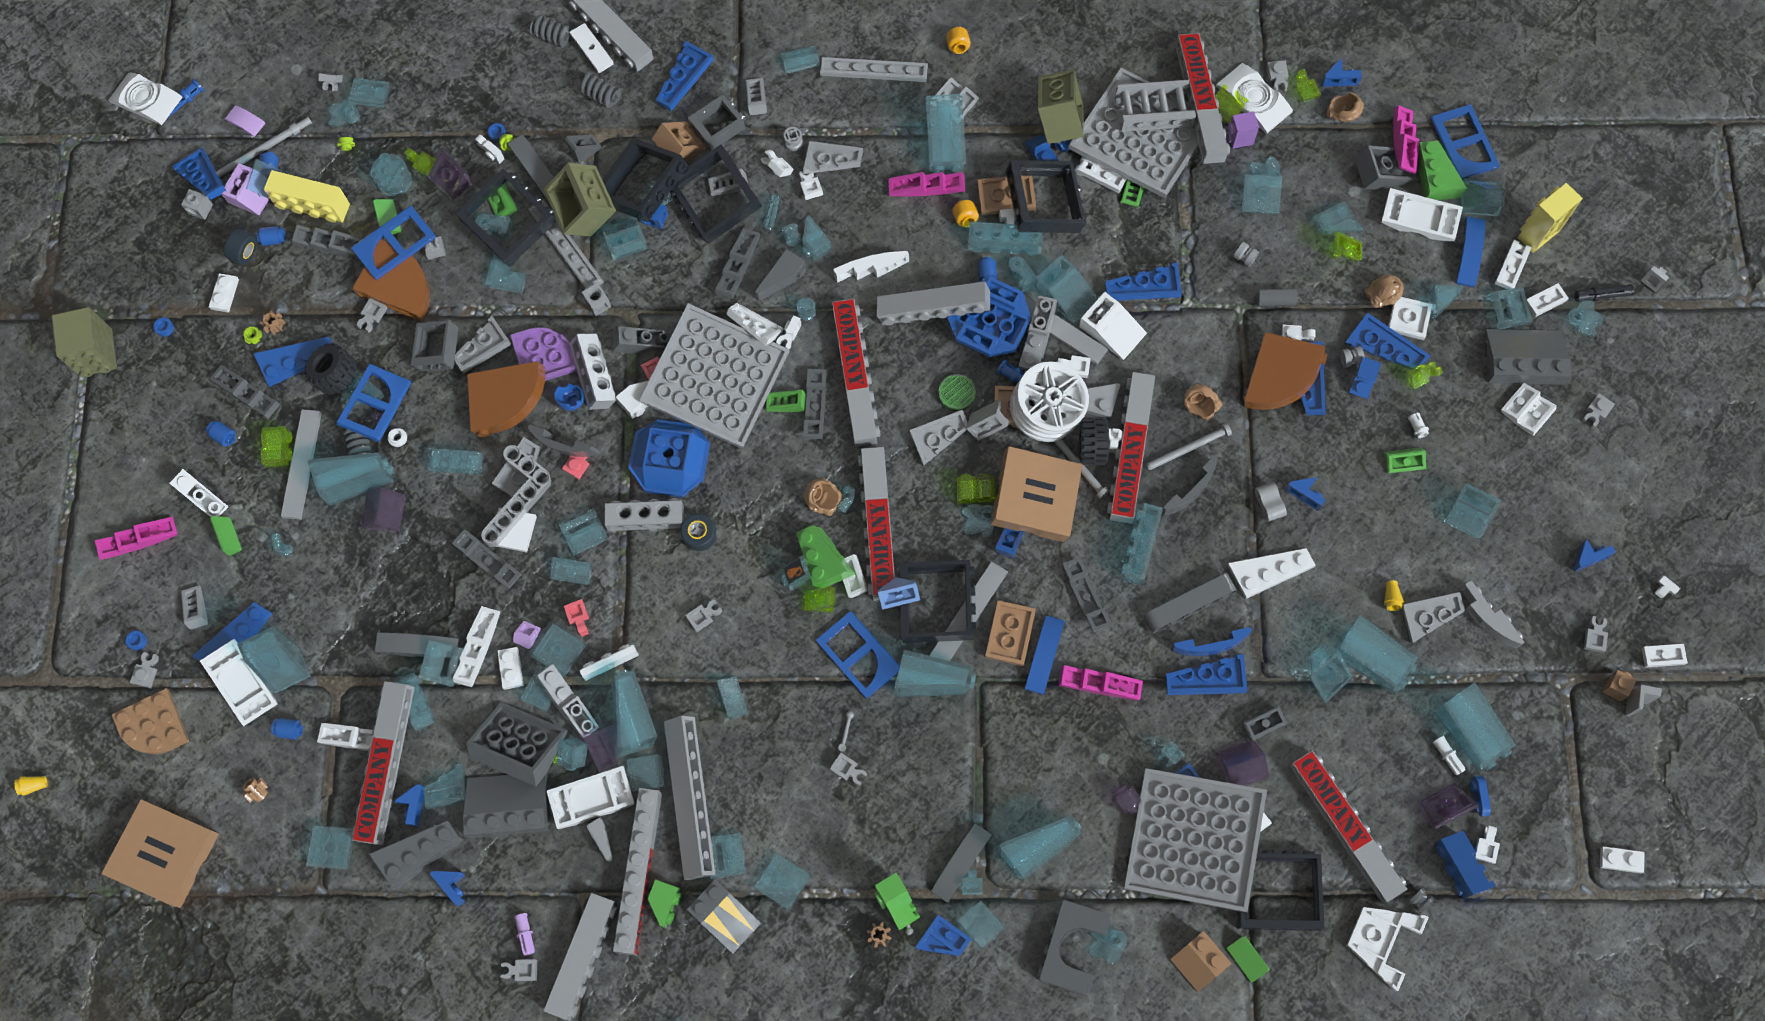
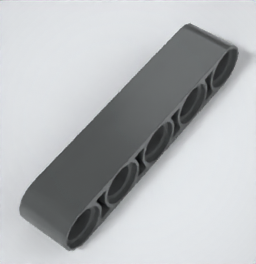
M1226 573L1147 612L1144 618L1152 632L1156 633L1229 597L1237 589Z

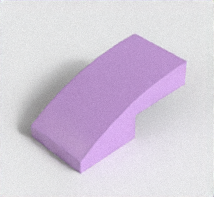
M236 105L225 117L228 123L239 127L243 132L254 137L265 124L263 120Z

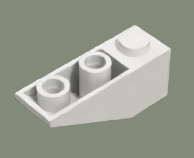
M649 381L630 385L616 396L618 404L632 419L642 415L645 408L648 407L640 403L639 400Z
M184 469L170 482L173 487L210 517L220 516L228 508L225 503Z

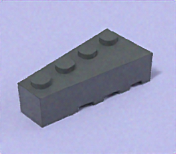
M445 821L369 855L391 887L399 889L464 839L454 824Z

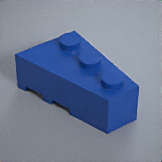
M1464 831L1436 842L1437 853L1441 858L1443 857L1446 863V872L1450 877L1452 876L1455 882V891L1462 899L1496 886L1493 881L1489 882L1483 871H1486V868L1483 864H1478L1474 855L1476 851Z

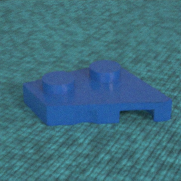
M937 915L915 948L923 951L960 956L972 939L940 915Z

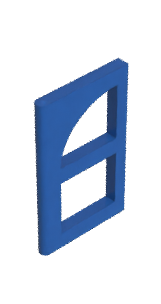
M1471 104L1430 117L1448 158L1462 180L1500 167ZM1468 115L1476 134L1452 142L1443 122ZM1481 142L1490 162L1478 163L1463 158L1456 149Z
M410 205L352 246L351 250L357 255L372 276L378 280L437 237L414 210V207ZM409 218H412L426 236L404 250L391 234V231ZM385 237L398 253V256L380 269H377L374 263V250L379 240Z
M369 364L339 417L337 425L380 442L411 385V381ZM371 374L379 378L387 386L390 392L389 404L362 393ZM356 401L384 412L374 430L347 419Z
M852 611L848 612V614L816 640L819 646L866 699L902 670L901 666ZM850 624L866 643L842 662L826 643ZM873 650L878 662L877 672L871 684L865 688L849 668L869 651Z

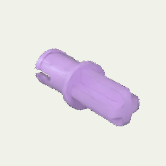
M527 913L514 916L518 930L516 936L520 939L523 955H531L535 952L531 936L533 931H530Z

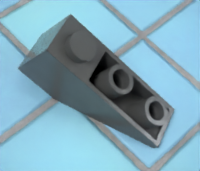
M618 326L611 335L612 352L632 354L665 350L672 336L671 331Z

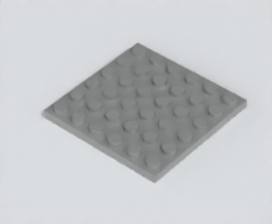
M1120 68L1084 122V137L1072 140L1069 149L1166 198L1199 146L1194 124L1193 127L1121 132L1120 124L1123 115H1126L1123 98H1115L1117 85L1151 82ZM1174 94L1166 95L1169 112H1178L1177 96ZM1148 96L1151 113H1162L1159 96ZM1130 97L1133 114H1144L1141 97ZM1185 100L1186 109L1190 111L1189 102Z
M688 303L639 402L743 449L790 350L774 342L765 346L747 330Z
M1146 768L1124 888L1248 913L1267 790Z

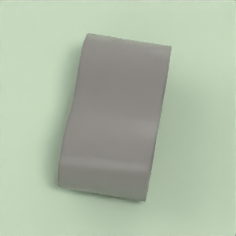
M1274 482L1255 488L1256 498L1267 522L1287 515L1285 504Z

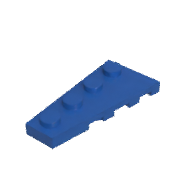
M687 41L683 45L682 53H679L675 67H672L669 73L668 81H665L656 99L659 105L670 111L676 107L714 60L713 55Z
M203 147L172 166L178 174L210 200L226 191Z
M1178 262L1172 263L1171 266L1165 268L1163 266L1157 267L1150 272L1142 271L1135 276L1129 277L1127 275L1105 281V291L1115 300L1181 297Z
M1369 313L1365 315L1345 342L1346 345L1351 347L1361 346L1364 352L1417 372L1420 371L1431 356Z
M330 337L254 353L267 384L271 387L306 369L305 364L308 362L307 359L311 357L312 352L316 351L320 346L323 347L324 344L333 342Z
M1320 341V342H1310V343H1314V344H1318V345H1322V346H1323V341ZM1321 364L1314 384L1300 397L1306 415L1326 414L1324 364Z
M254 602L192 657L200 661L233 639L245 651L272 613Z
M1244 654L1230 659H1221L1219 662L1202 664L1196 668L1166 674L1165 677L1167 695L1247 693Z

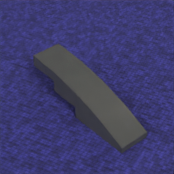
M522 134L509 142L508 146L549 203L544 188L554 177Z
M297 224L292 243L323 252L358 258L351 250V247L362 239L335 230L329 232L316 227L314 230Z
M743 228L730 252L729 260L722 271V277L715 288V294L733 299L754 254L760 233Z
M222 365L210 377V380L267 419L270 418L280 405L277 401L265 395L261 390Z
M377 633L374 652L408 657L421 656L456 659L459 639L418 634Z

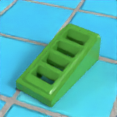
M1127 179L1121 203L1138 207L1144 187L1131 186L1130 182H1134ZM1128 189L1138 191L1139 194L1130 193ZM1126 196L1137 198V200L1132 201L1126 199Z
M803 390L771 392L766 399V411L805 412L806 393ZM774 398H777L776 405L774 406ZM782 398H784V405H781Z

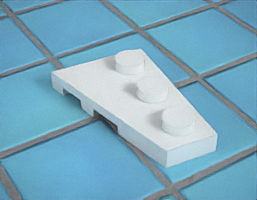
M738 303L731 306L727 311V315L765 346L783 333L784 328Z

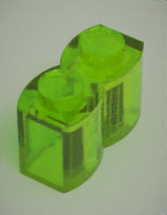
M285 426L262 428V464L266 468L289 466V461L292 460V451L289 449V443L292 442L291 431Z
M981 473L976 477L970 474H961L960 477H956L957 504L994 502L996 498L995 477L989 473Z

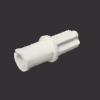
M1444 736L1432 742L1442 755V760L1445 759L1455 775L1465 770V767L1455 754L1456 750L1453 751Z

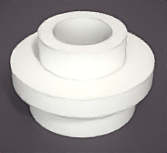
M393 429L388 434V441L392 446L400 447L406 443L407 434L403 429ZM397 436H401L398 441L395 440Z

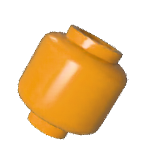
M955 27L946 34L947 45L952 53L962 54L969 49L971 42L968 31L965 28Z
M961 200L953 207L952 213L959 226L971 227L978 220V211L971 200Z

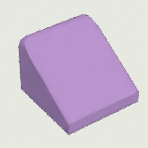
M523 620L514 632L513 642L530 649L541 628Z

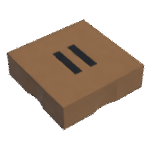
M1009 446L1003 453L999 474V490L994 501L990 525L1014 531H1026L1039 537L1065 542L1071 535L1083 464Z
M140 800L101 874L171 906L181 908L195 882L200 866L206 860L219 833L149 802Z

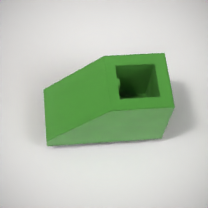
M655 880L648 900L659 925L667 928V925L672 924L675 915L672 912L674 906H678L682 894L679 893L680 889L678 887Z

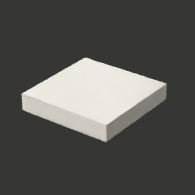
M1401 297L1392 305L1388 327L1400 335L1424 340L1432 304Z
M526 513L496 547L527 552L537 516ZM502 519L499 525L506 526L509 520ZM495 533L491 534L490 541L496 538Z

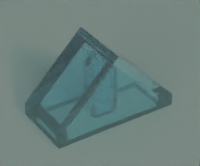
M1435 285L1430 292L1432 318L1438 317L1459 297L1464 287L1457 285Z

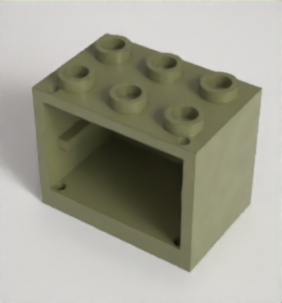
M1074 69L1038 77V110L1048 144L1084 137L1083 102Z
M567 163L544 188L563 234L592 236L616 212L596 166Z
M90 307L52 315L56 355L80 377H90L92 374L108 373L110 370L117 369L112 328Z

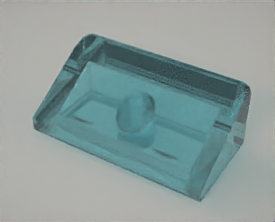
M815 46L781 54L786 73L820 65Z
M553 557L550 578L588 585L592 565L587 562Z
M737 677L717 680L729 720L748 714Z

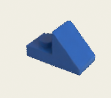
M1340 59L1326 73L1322 87L1356 86L1362 77L1361 70L1348 69L1343 71L1342 59Z
M1040 134L1025 142L1035 161H1059L1050 148V144L1047 143L1045 136Z
M1362 357L1349 393L1368 399L1381 363Z
M1317 477L1292 481L1285 490L1319 511L1326 500L1319 492L1310 490Z
M1004 528L996 545V553L1014 559L1024 531Z
M1586 539L1579 547L1573 570L1576 572L1605 560L1616 553L1612 545L1607 548L1603 545L1593 550Z
M418 784L394 801L398 805L409 806L405 810L404 820L406 821L405 824L410 827L419 826L426 791L424 786Z
M432 871L430 873L455 905L460 906L465 902L462 897L464 895L463 891L457 885L454 887L465 874L462 872Z

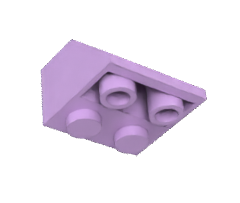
M238 163L225 185L226 191L221 194L228 203L260 216L270 199L264 191L268 179L256 170Z

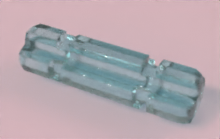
M774 194L770 195V202L768 203L765 215L766 218L763 225L766 229H773L780 202V197Z

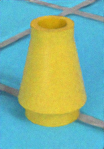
M1394 580L1386 582L1384 605L1389 611H1398L1403 608L1402 605L1404 604L1398 582Z
M46 776L20 777L14 782L17 795L23 796L48 786Z

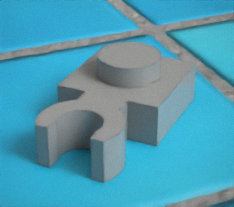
M1286 60L1268 62L1270 82L1275 81L1273 89L1278 91V86L1281 85L1284 91H1287L1288 83L1286 80H1288L1289 75Z
M369 298L361 312L364 318L357 322L358 328L361 329L363 325L367 324L365 330L370 333L373 329L372 323L380 322L387 310V306Z
M1598 394L1587 408V411L1590 413L1582 419V422L1584 423L1587 419H1591L1593 421L1591 428L1593 429L1599 423V419L1603 421L1615 404L1601 394Z
M711 600L707 608L704 609L701 604L685 615L696 632H699L713 622L711 619L712 615L717 616L722 613L721 608L712 610V607L717 604L715 600Z
M1593 616L1589 621L1592 629L1588 628L1585 633L1584 649L1604 653L1607 647L1608 632H1603V628L1607 625V620L1605 618L1602 619L1601 625H1598L1595 621L1596 617Z
M146 652L142 653V665L136 664L130 680L131 684L147 688L152 687L157 669L152 667L159 659L156 654H153L152 659L148 661L149 654Z
M840 753L830 768V771L845 781L849 777L853 778V782L858 786H861V782L857 780V776L861 774L867 777V773L864 770L855 769L858 765L855 761Z
M515 960V966L510 963L501 964V967L509 968L508 974H502L501 978L509 979L515 975V981H537V960Z

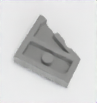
M1120 384L1087 389L1089 405L1086 413L1111 419Z

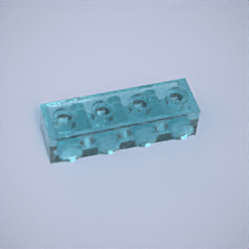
M970 222L968 250L974 252L990 251L992 253L1009 252L1010 254L1027 253L1028 255L1042 253L1043 233L1018 232L1016 224Z
M1144 503L1142 510L1138 509L1135 519L1139 521L1137 528L1133 527L1131 538L1134 539L1133 545L1128 546L1126 556L1129 557L1128 564H1123L1121 572L1124 575L1123 581L1142 586L1159 526L1162 507Z

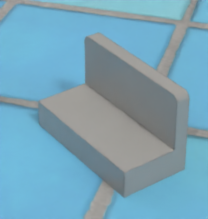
M1000 400L970 414L967 430L978 441L1008 426L1009 421L1000 412L1002 404Z
M1640 685L1633 689L1629 697H1627L1625 715L1632 716L1642 710L1644 704H1649L1661 697L1662 689Z

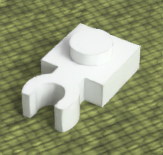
M482 135L475 139L478 142L477 145L486 151L485 155L491 161L495 160L500 164L504 160L502 152L489 140L487 141Z
M800 171L802 181L800 184L805 199L808 200L822 196L823 191L818 177L814 178V173L805 176Z

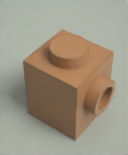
M1617 670L1610 675L1602 692L1621 702L1629 697L1636 679L1631 677L1632 675L1626 671Z

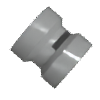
M789 127L785 130L784 140L786 148L789 151L800 150L803 145L800 129Z
M1243 242L1233 257L1237 260H1242L1246 266L1250 267L1257 258L1259 251L1249 248V245Z
M1361 346L1354 347L1352 350L1343 349L1340 351V359L1344 368L1351 367L1353 364L1360 365L1362 357H1364Z

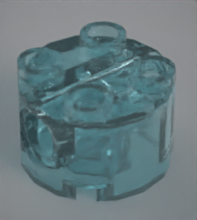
M382 153L371 167L370 175L383 194L396 196V194L405 193L410 188L412 183L411 173L404 160L398 155Z

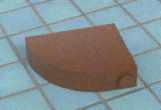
M382 239L379 240L374 250V263L377 269H380L398 256V253L389 242ZM412 255L378 280L364 267L352 288L357 296L366 300L371 298L386 305L388 309L423 322L429 308L430 288L428 280Z
M1265 332L1244 400L1245 407L1256 410L1276 409L1291 404L1302 397L1314 384L1321 364L1325 365L1328 354L1325 353V346Z
M535 361L467 374L471 432L478 437H488L489 434L505 431L523 421L532 412L541 397L545 384V366Z

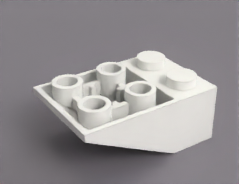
M1106 292L1100 296L1080 321L1081 329L1122 360L1129 355L1147 334L1124 307Z

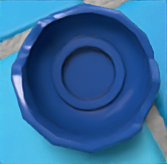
M568 383L565 387L558 386L554 392V400L565 411L578 409L585 400L584 392L578 385Z

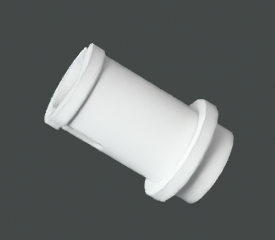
M1420 413L1412 414L1408 417L1415 431V436L1423 438L1429 434V428L1425 427Z

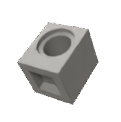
M190 189L181 204L189 215L204 220L213 206L212 202L204 194Z
M598 282L587 286L582 291L584 299L595 316L611 308L609 299ZM594 296H600L597 300H592Z

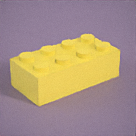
M271 170L264 187V191L275 204V207L285 210V208L290 209L298 214L306 213L314 218L322 217L333 223L336 221L343 223L350 206L340 187Z
M1567 183L1562 187H1555L1547 199L1543 197L1536 204L1537 207L1530 213L1531 216L1526 219V223L1520 228L1521 233L1517 238L1525 246L1532 247L1530 251L1534 253L1562 229L1583 198Z

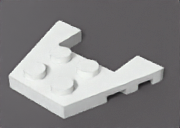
M1363 907L1346 946L1397 992L1402 984L1405 973L1385 964L1401 926L1421 935L1429 917Z

